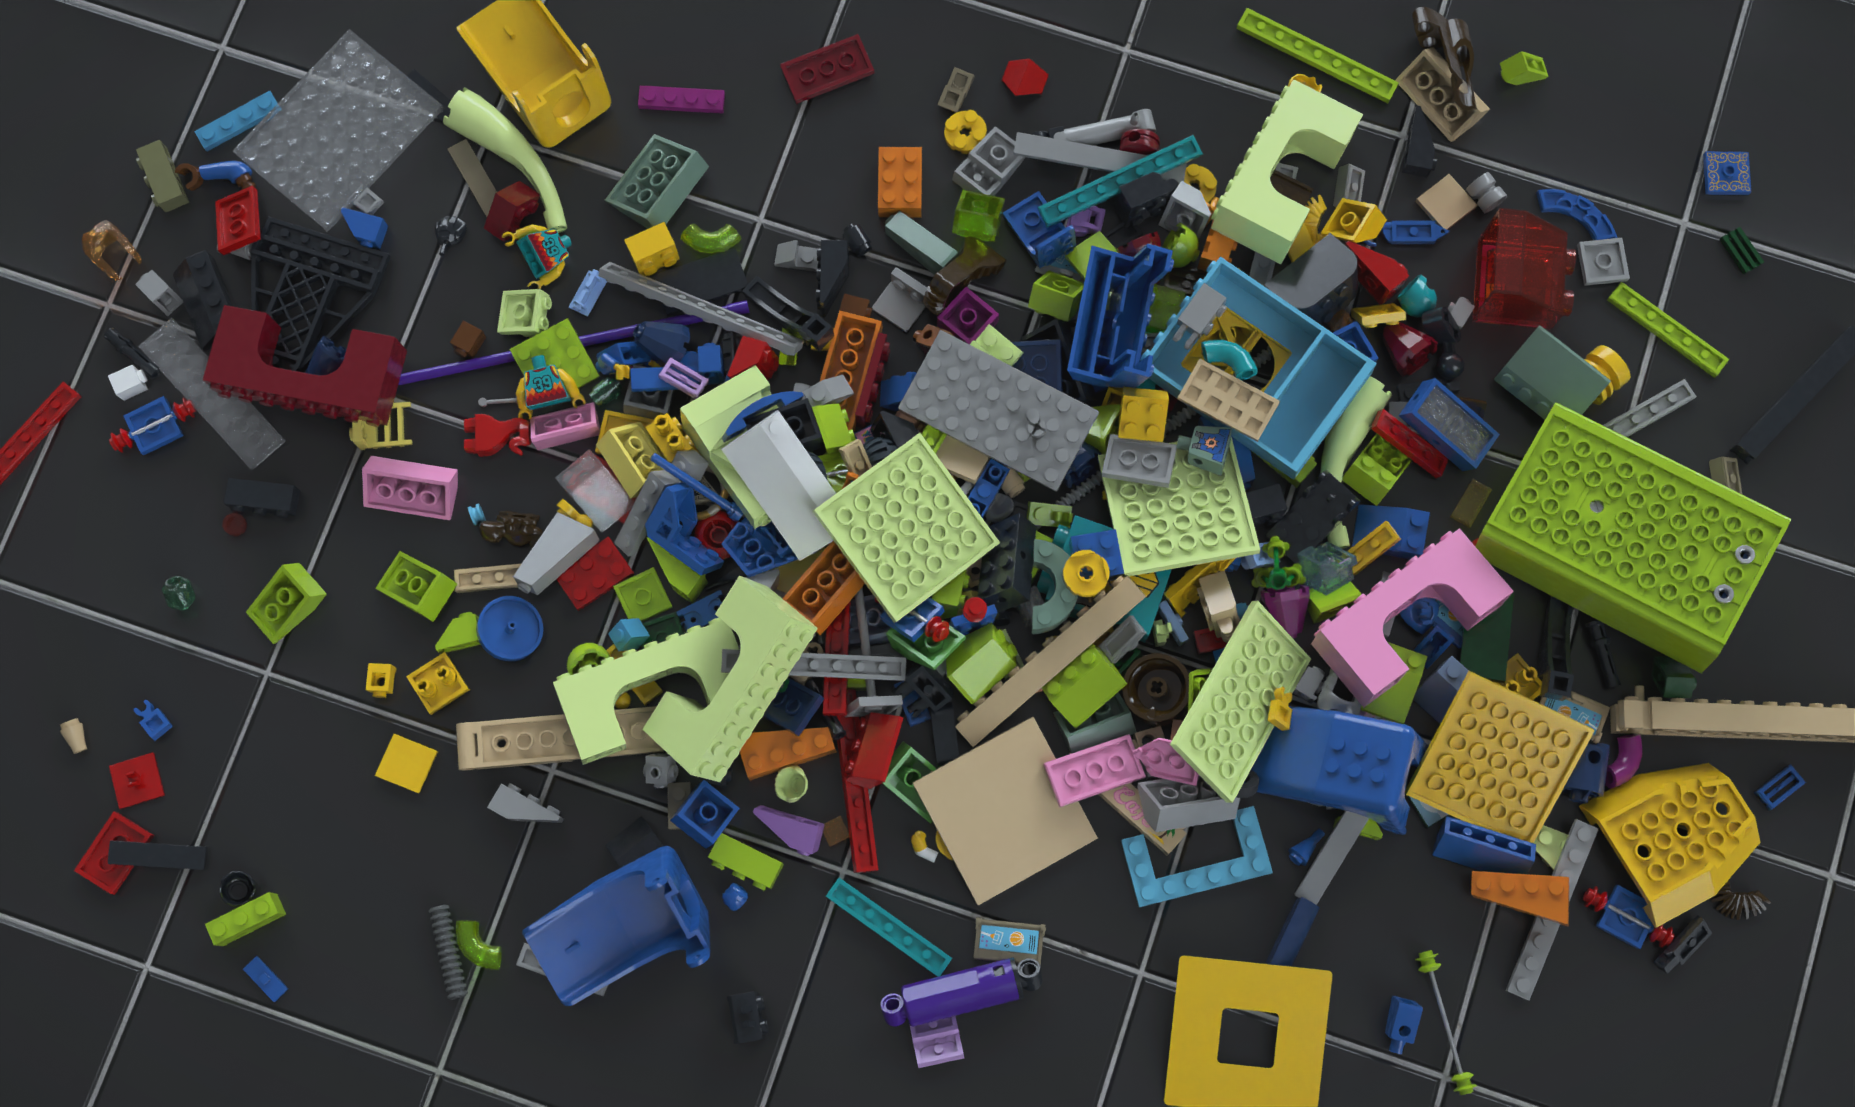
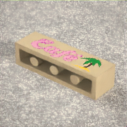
M1132 783L1098 794L1166 856L1187 834L1184 831L1185 828L1155 832L1144 819L1139 791Z

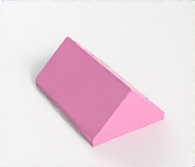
M594 402L577 406V408L572 407L531 417L530 419L531 441L537 450L599 436L601 429Z

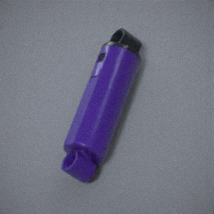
M1014 957L904 985L901 987L903 997L893 993L886 995L882 999L881 1009L884 1020L890 1026H899L908 1017L910 1026L914 1027L1024 998L1022 988L1027 991H1035L1041 987L1043 979L1040 964L1035 959L1027 958L1016 966Z

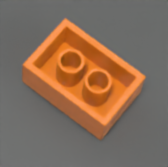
M879 147V217H890L892 214L896 215L901 211L908 217L922 218V147Z

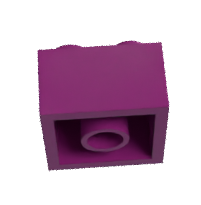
M965 287L937 317V327L951 332L954 337L970 345L973 340L976 341L989 324L994 327L998 323L999 313Z

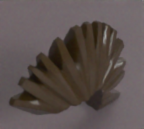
M1729 880L1717 893L1720 895L1711 898V902L1720 901L1716 909H1721V914L1725 912V917H1728L1730 914V919H1734L1735 916L1736 920H1740L1742 910L1745 918L1749 919V909L1755 917L1757 916L1756 911L1759 914L1762 913L1760 908L1764 911L1767 909L1762 901L1768 904L1771 903L1759 890L1731 892Z

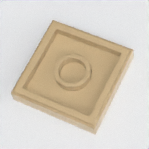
M1450 174L1441 179L1415 201L1430 219L1435 221V224L1447 230L1477 207L1474 200Z

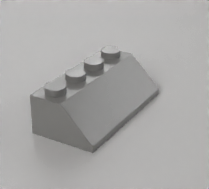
M1200 775L1198 776L1197 786L1167 779L1140 782L1137 786L1144 819L1155 832L1235 819L1240 798L1236 797L1233 803H1226Z

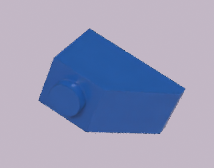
M342 207L341 213L359 245L380 249L388 229L385 220L377 216Z

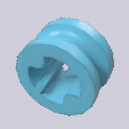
M479 503L474 508L468 507L474 525H478L479 521H486Z

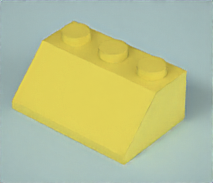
M641 422L609 429L596 444L630 499L638 497L650 471L664 470L650 460L654 453L662 458L664 457Z

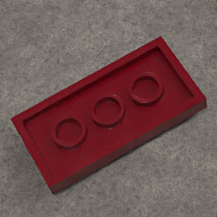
M859 34L780 64L796 104L875 74Z
M878 332L855 412L856 427L862 429L865 428L866 422H871L873 415L872 402L876 403L879 394L878 382H881L884 377L883 362H888L890 343L887 342V334Z

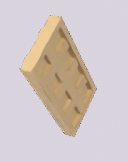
M1202 359L1198 360L1178 396V400L1257 442L1280 403L1276 398Z

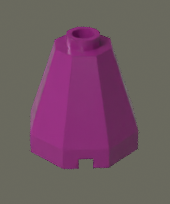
M1300 585V589L1295 590V586H1285L1281 590L1269 588L1267 589L1268 592L1265 590L1261 591V599L1266 610L1292 638H1297V634L1302 633L1310 597L1309 587Z

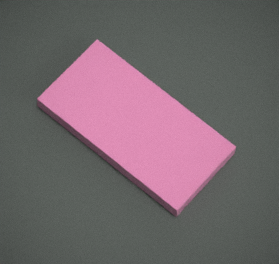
M1130 734L1043 764L1059 808L1146 777L1140 760L1132 753L1135 747Z

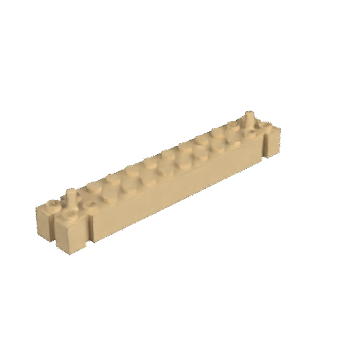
M1639 685L1635 686V696L1625 697V700H1618V704L1610 706L1611 734L1633 733L1640 735L1855 743V708H1847L1845 704H1834L1832 708L1824 707V704L1812 703L1809 704V707H1802L1797 702L1786 703V706H1777V702H1763V705H1754V701H1740V704H1731V700H1717V703H1708V699H1695L1694 702H1685L1684 698H1672L1671 702L1662 701L1660 697H1650L1648 701H1645L1644 686Z

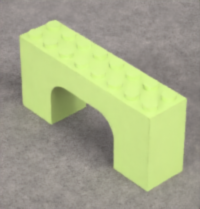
M1293 80L1289 87L1285 86L1279 101H1276L1271 110V115L1267 116L1262 126L1263 129L1257 133L1253 146L1249 147L1243 163L1239 164L1233 180L1229 181L1225 194L1221 195L1218 200L1216 209L1211 217L1214 220L1211 229L1282 264L1310 209L1277 192L1271 184V175L1279 161L1284 156L1292 153L1304 154L1335 169L1363 114L1296 80Z
M742 576L737 578L715 613L716 616L737 633L741 649L737 662L713 700L704 708L694 699L666 691L642 729L690 775L720 782L726 775L727 770L739 755L741 748L751 736L755 726L763 717L771 701L776 697V693L788 678L790 671L800 659L801 654L818 629L769 587Z
M720 618L709 621L708 626L702 628L700 625L687 629L688 633L679 636L678 633L667 636L666 641L659 644L657 641L645 644V649L637 652L635 649H631L622 653L623 657L615 660L613 657H609L600 661L601 665L593 668L592 665H587L578 669L579 673L570 676V673H565L556 677L557 681L553 682L582 764L590 763L626 749V742L617 721L614 706L619 696L630 689L674 673H685L697 680L707 705H709L729 674L721 673L722 649L740 650L732 628Z

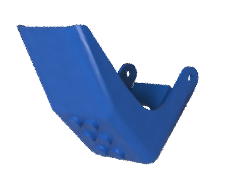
M1289 706L1292 709L1289 730L1281 731L1274 726L1251 768L1259 777L1257 792L1353 812L1376 821L1384 830L1406 835L1407 830L1405 826L1410 806L1405 800V789L1411 766H1419L1423 754L1428 748L1411 726L1340 711Z
M669 846L660 847L598 879L522 931L524 938L547 976L557 997L565 1006L576 1004L636 968L668 952L686 950V963L689 968L700 966L710 957L708 910L677 852Z

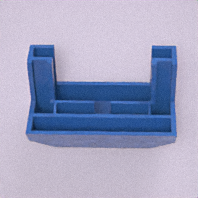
M1147 243L1134 257L1091 246L1067 369L1073 380L1099 387L1136 388L1152 376L1154 371V364H1152L1153 356L1148 355L1141 361L1142 347L1145 346L1147 341L1145 331L1146 326L1149 325L1151 320L1149 309L1155 299V293H1153L1154 284L1163 279L1168 272H1171L1174 264V259H1171L1173 250ZM1111 291L1109 310H1106L1108 294Z

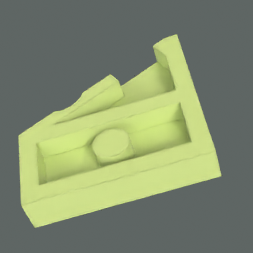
M1543 825L1534 841V844H1536L1535 853L1539 854L1542 861L1554 870L1568 835Z

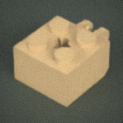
M1225 571L1199 578L1201 587L1197 588L1209 630H1214L1217 638L1222 637L1223 641L1228 643L1240 619Z

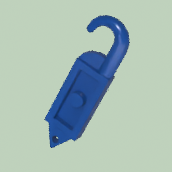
M1435 221L1386 222L1381 229L1384 239L1391 244H1435L1436 240L1449 233L1447 229L1435 224ZM1370 240L1363 241L1370 247H1376L1377 245Z

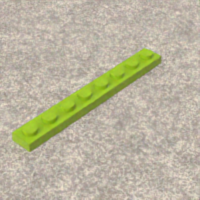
M1246 8L1236 29L1386 103H1389L1399 82L1249 8Z

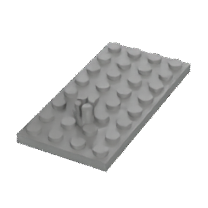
M942 330L939 331L898 407L902 412L1056 492L1099 414L1098 410Z

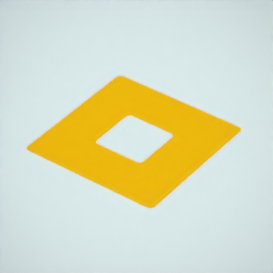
M1181 956L1179 958L1164 1097L1165 1104L1181 1107H1318L1332 972L1328 970ZM1225 1008L1278 1014L1279 1020L1273 1067L1263 1068L1218 1062L1222 1011Z

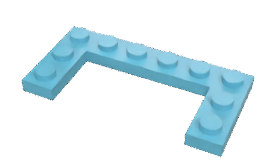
M1254 806L1237 810L1236 818L1233 819L1243 857L1156 879L1144 834L1122 839L1121 844L1138 907L1272 874L1273 871Z

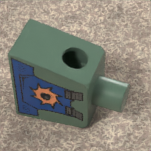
M1196 426L1192 438L1179 435L1177 449L1188 451V463L1190 465L1222 476L1231 442L1232 428Z

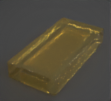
M1472 479L1450 517L1470 528L1492 489Z

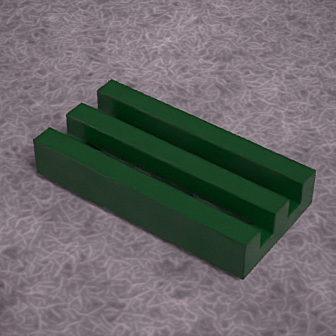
M1741 227L1720 238V241L1743 274L1764 263ZM1729 238L1732 239V241L1734 242V244H1735L1736 247L1738 248L1737 250L1735 249V247L1733 246V244L1731 243V241L1729 240ZM1741 256L1744 257V259L1747 261V263L1749 264V266L1746 265V263L1743 261V259L1741 258Z

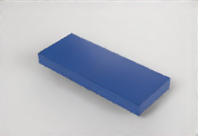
M256 956L243 968L273 1002H276L288 990V987L259 956Z

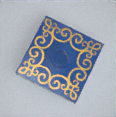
M1705 151L1703 162L1706 194L1749 195L1751 193L1749 152Z

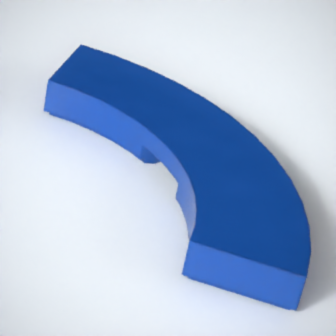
M1543 189L1536 192L1541 213L1557 212L1574 218L1587 229L1593 241L1617 238L1616 232L1607 216L1603 215L1594 206V203L1588 199L1559 189Z

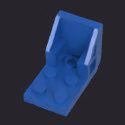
M684 482L668 486L663 491L645 523L648 537L700 576L720 569L724 560L719 557V554L712 549L704 547L698 538L690 536L698 522L693 488Z

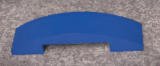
M796 391L780 392L763 397L750 404L731 422L722 437L723 442L744 432L747 427L745 419L754 417L775 405L780 408L800 401L804 397L803 393Z

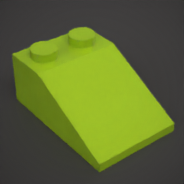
M399 551L375 589L434 622L456 588L457 583L436 569Z
M300 563L284 564L278 569L246 613L269 640L276 644L311 614L327 594Z
M1388 642L1408 666L1409 670L1397 684L1363 708L1362 706L1361 710L1395 723L1404 724L1422 677L1427 656Z

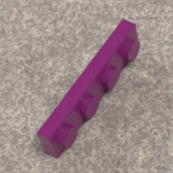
M640 85L638 107L639 109L723 113L725 91Z

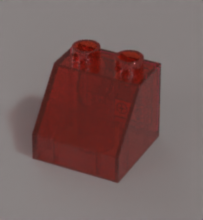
M1499 208L1478 239L1473 322L1537 328L1540 325L1544 329L1551 330L1562 316L1569 317L1573 308L1574 293L1572 290H1565V275H1572L1574 271L1576 251L1575 249L1567 248L1568 233L1528 211Z

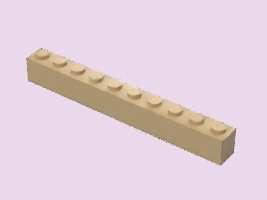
M1120 575L1111 583L1113 588L1108 593L1103 590L1094 598L1096 603L1091 608H1088L1086 605L1076 614L1079 618L1075 622L1071 623L1068 621L1059 629L1062 632L1056 638L1053 636L1049 637L1042 644L1044 649L1039 653L1033 651L1025 658L1027 663L1022 668L1016 666L1008 673L1010 678L1005 683L1000 680L991 688L993 693L988 698L983 695L974 703L976 708L969 713L966 710L957 718L959 723L955 727L972 747L986 737L1146 597L1128 575L1125 578Z

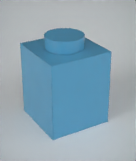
M639 618L622 619L608 633L618 651L638 650L650 636Z

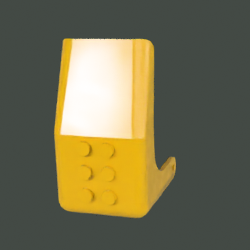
M496 0L456 27L500 92L542 146L547 148L556 146L609 109L611 97L595 55L588 45L584 43L581 45L585 58L541 0Z

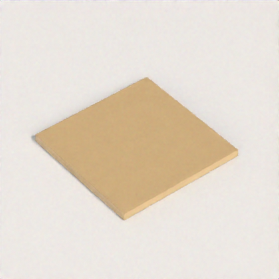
M1034 717L1023 721L912 782L977 905L982 904L1098 839L1078 801L1059 808L1043 765L1056 758Z

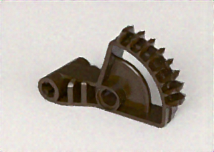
M971 234L965 239L959 257L934 275L925 292L924 306L931 313L939 316L965 287H968L972 280L987 277L990 273L997 275L1005 266L1007 260L974 234Z

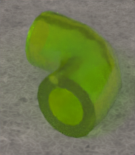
M691 224L683 231L681 240L698 252L713 254L724 252L741 241V236L730 224H726L723 228L714 232L704 231L696 224Z
M456 921L457 944L463 955L476 966L499 970L502 958L501 946L488 945L482 941L479 935V922Z

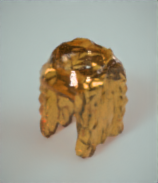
M105 220L96 224L91 231L84 233L82 247L85 254L98 268L106 272L108 277L120 281L122 278L101 257L104 249L113 242L118 241L139 264L142 263V259L132 246V243L128 241V238L124 237L120 230L111 222Z

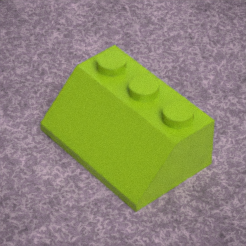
M1092 643L1042 687V690L1056 709L1073 727L1077 728L1124 688L1127 683L1104 652Z

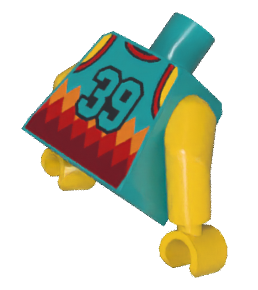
M534 224L516 230V233L505 232L502 235V238L506 236L512 237L511 242L505 243V246L508 247L512 246L516 239H519L516 243L536 279L540 278L538 281L529 282L527 287L535 283L538 289H541V286H547L561 275L565 266L564 260L569 257L566 248L571 246V240L567 235L559 236L555 229L548 230L546 227Z
M544 355L531 358L534 369L524 372V377L520 379L516 390L518 408L520 409L518 418H523L522 413H528L529 419H531L532 410L571 400L574 408H577L575 401L581 399L585 405L584 396L580 394L574 379L564 369H558L555 365L547 366Z

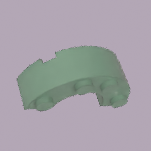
M1034 539L1033 567L1042 569L1050 575L1054 581L1055 593L1043 605L1033 606L1032 634L1049 632L1060 626L1071 615L1078 595L1070 592L1063 580V568L1070 556L1057 545L1039 539Z

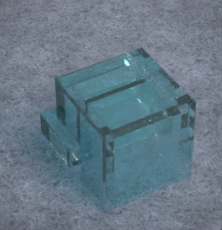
M1328 541L1315 549L1313 546H1310L1297 553L1299 564L1302 566V574L1306 577L1304 584L1324 595H1328L1354 580L1352 567L1358 564L1356 556Z

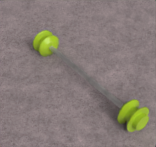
M1432 950L1418 953L1419 958L1415 960L1421 961L1422 965L1418 971L1423 973L1429 972L1458 1070V1074L1451 1078V1081L1457 1084V1088L1453 1091H1459L1460 1095L1474 1092L1473 1088L1477 1086L1476 1084H1471L1470 1081L1474 1074L1463 1072L1433 972L1441 966L1434 959L1438 953L1433 954Z

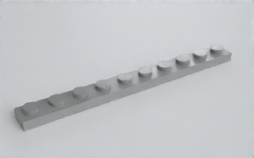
M609 262L599 270L598 276L606 279L609 283L624 286L625 289L641 293L648 299L661 301L668 307L683 310L687 315H695L707 323L722 326L724 330L734 331L741 334V336L765 341L770 347L780 350L785 355L794 356L802 349L804 341L614 263Z

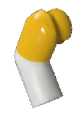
M916 831L911 837L915 854L934 863L938 852L927 847L925 841L926 834L923 831Z

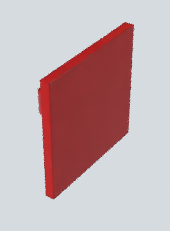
M154 752L109 766L120 810L165 796Z

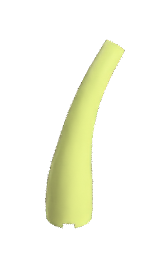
M465 87L463 92L459 90L448 105L451 108L449 117L444 116L443 124L517 167L540 194L546 210L543 212L547 229H555L558 233L565 231L567 224L557 190L546 167L533 147L520 131L493 105Z
M1370 376L1326 435L1320 474L1328 470L1336 479L1342 482L1343 472L1371 429L1377 412L1384 409L1391 398V391L1385 393L1382 390L1385 385ZM1341 521L1327 536L1331 551L1350 546L1346 526H1343Z

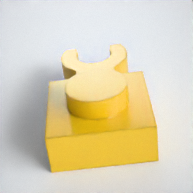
M1284 687L1275 689V700H1271L1268 721L1281 731L1289 730L1292 709L1288 706L1292 701V693L1284 694Z

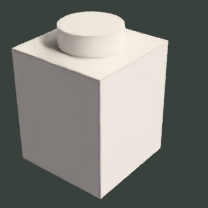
M133 365L108 375L115 394L123 401L148 390L145 383L148 379L142 369L138 370Z

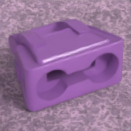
M1093 206L1068 218L1066 227L1070 225L1074 227L1075 237L1095 234L1098 231L1101 232L1106 210ZM1091 216H1096L1094 225L1089 223Z

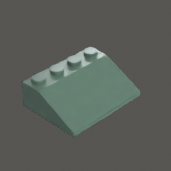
M654 134L606 197L605 202L645 228L649 229L662 222H665L666 225L709 166L697 151Z
M1540 325L1494 378L1496 382L1544 420L1555 402L1582 415L1611 382V380Z

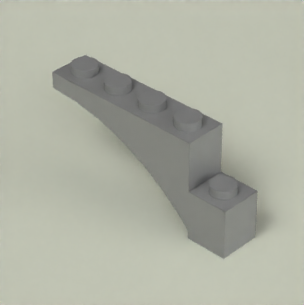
M696 450L677 451L671 464L697 481H700L709 462ZM666 470L650 471L614 542L627 556H634L646 537L645 523L665 488L683 483Z

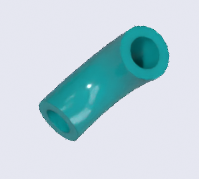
M1208 340L1201 343L1203 357L1207 363L1222 362L1229 365L1233 369L1236 378L1240 380L1249 379L1258 373L1256 364L1249 352L1237 343L1226 340Z

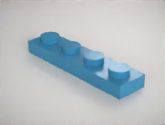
M268 91L194 132L203 148L208 152L281 112L282 109L272 92Z

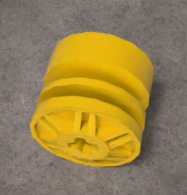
M1597 346L1584 359L1611 380L1607 387L1593 401L1594 404H1602L1607 397H1610L1615 390H1619L1631 378L1627 364L1614 350L1607 346Z

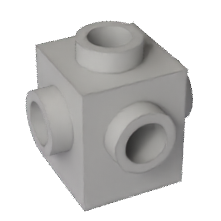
M668 753L647 755L643 768L646 783L654 784L656 788L668 787L669 783L676 781L678 776L676 760Z

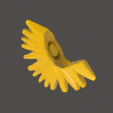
M1318 195V203L1312 197L1310 199L1313 204L1308 201L1309 206H1305L1310 211L1304 223L1314 245L1325 237L1320 233L1318 234L1321 218L1327 210L1321 195Z

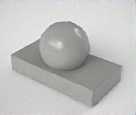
M1129 616L1099 647L1111 663H1116L1128 651L1137 647L1138 641L1146 634V631L1134 616Z

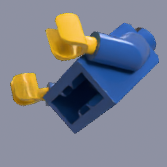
M635 341L616 343L597 353L598 362L595 364L598 373L603 375L616 374V379L623 380V377L629 379L630 368H633V365L661 367Z

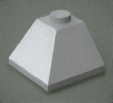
M1181 181L1170 197L1159 226L1168 231L1173 230L1176 232L1179 228L1176 225L1182 223L1191 228L1199 240L1211 216L1201 191Z

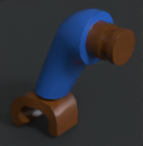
M223 161L202 165L199 168L183 163L175 169V173L184 176L192 172V181L185 185L191 191L198 189L204 180L228 179L232 184L237 183L238 187H242L241 190L250 186L256 188V184L251 182L253 180L251 178L252 170L241 161Z

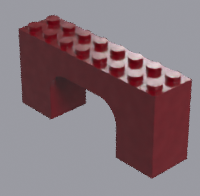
M224 305L203 376V381L209 385V389L216 391L219 397L230 399L231 396L238 397L239 400L247 403H252V400L260 401V404L268 407H273V404L281 405V408L289 411H294V408H297L310 415H315L318 412L332 419H336L339 416L353 423H358L359 419L374 427H379L380 424L388 425L407 350L396 337L352 329L341 366L328 375H313L273 367V355L281 327L267 313Z

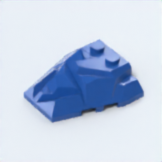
M744 517L741 522H737L722 542L724 549L747 577L798 560L772 521L766 526H759L754 529L748 519Z

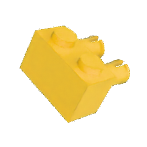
M666 413L665 415H658L654 422L645 427L665 459L672 463L677 451L693 450L692 446H694V443L688 434L683 436L679 429L682 426L676 417L671 419L668 413Z

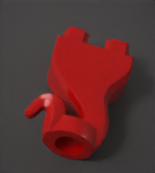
M475 414V418L464 419V431L466 433L475 432V439H464V450L466 453L478 454L479 457L491 456L500 451L509 441L511 451L522 456L523 452L518 446H529L532 443L530 422L525 419L513 418L506 421H498L486 414ZM516 432H520V436L514 437L510 440V438Z

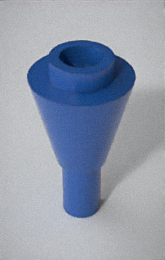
M1318 828L1310 838L1288 850L1290 860L1298 866L1300 864L1306 866L1316 844L1325 833Z

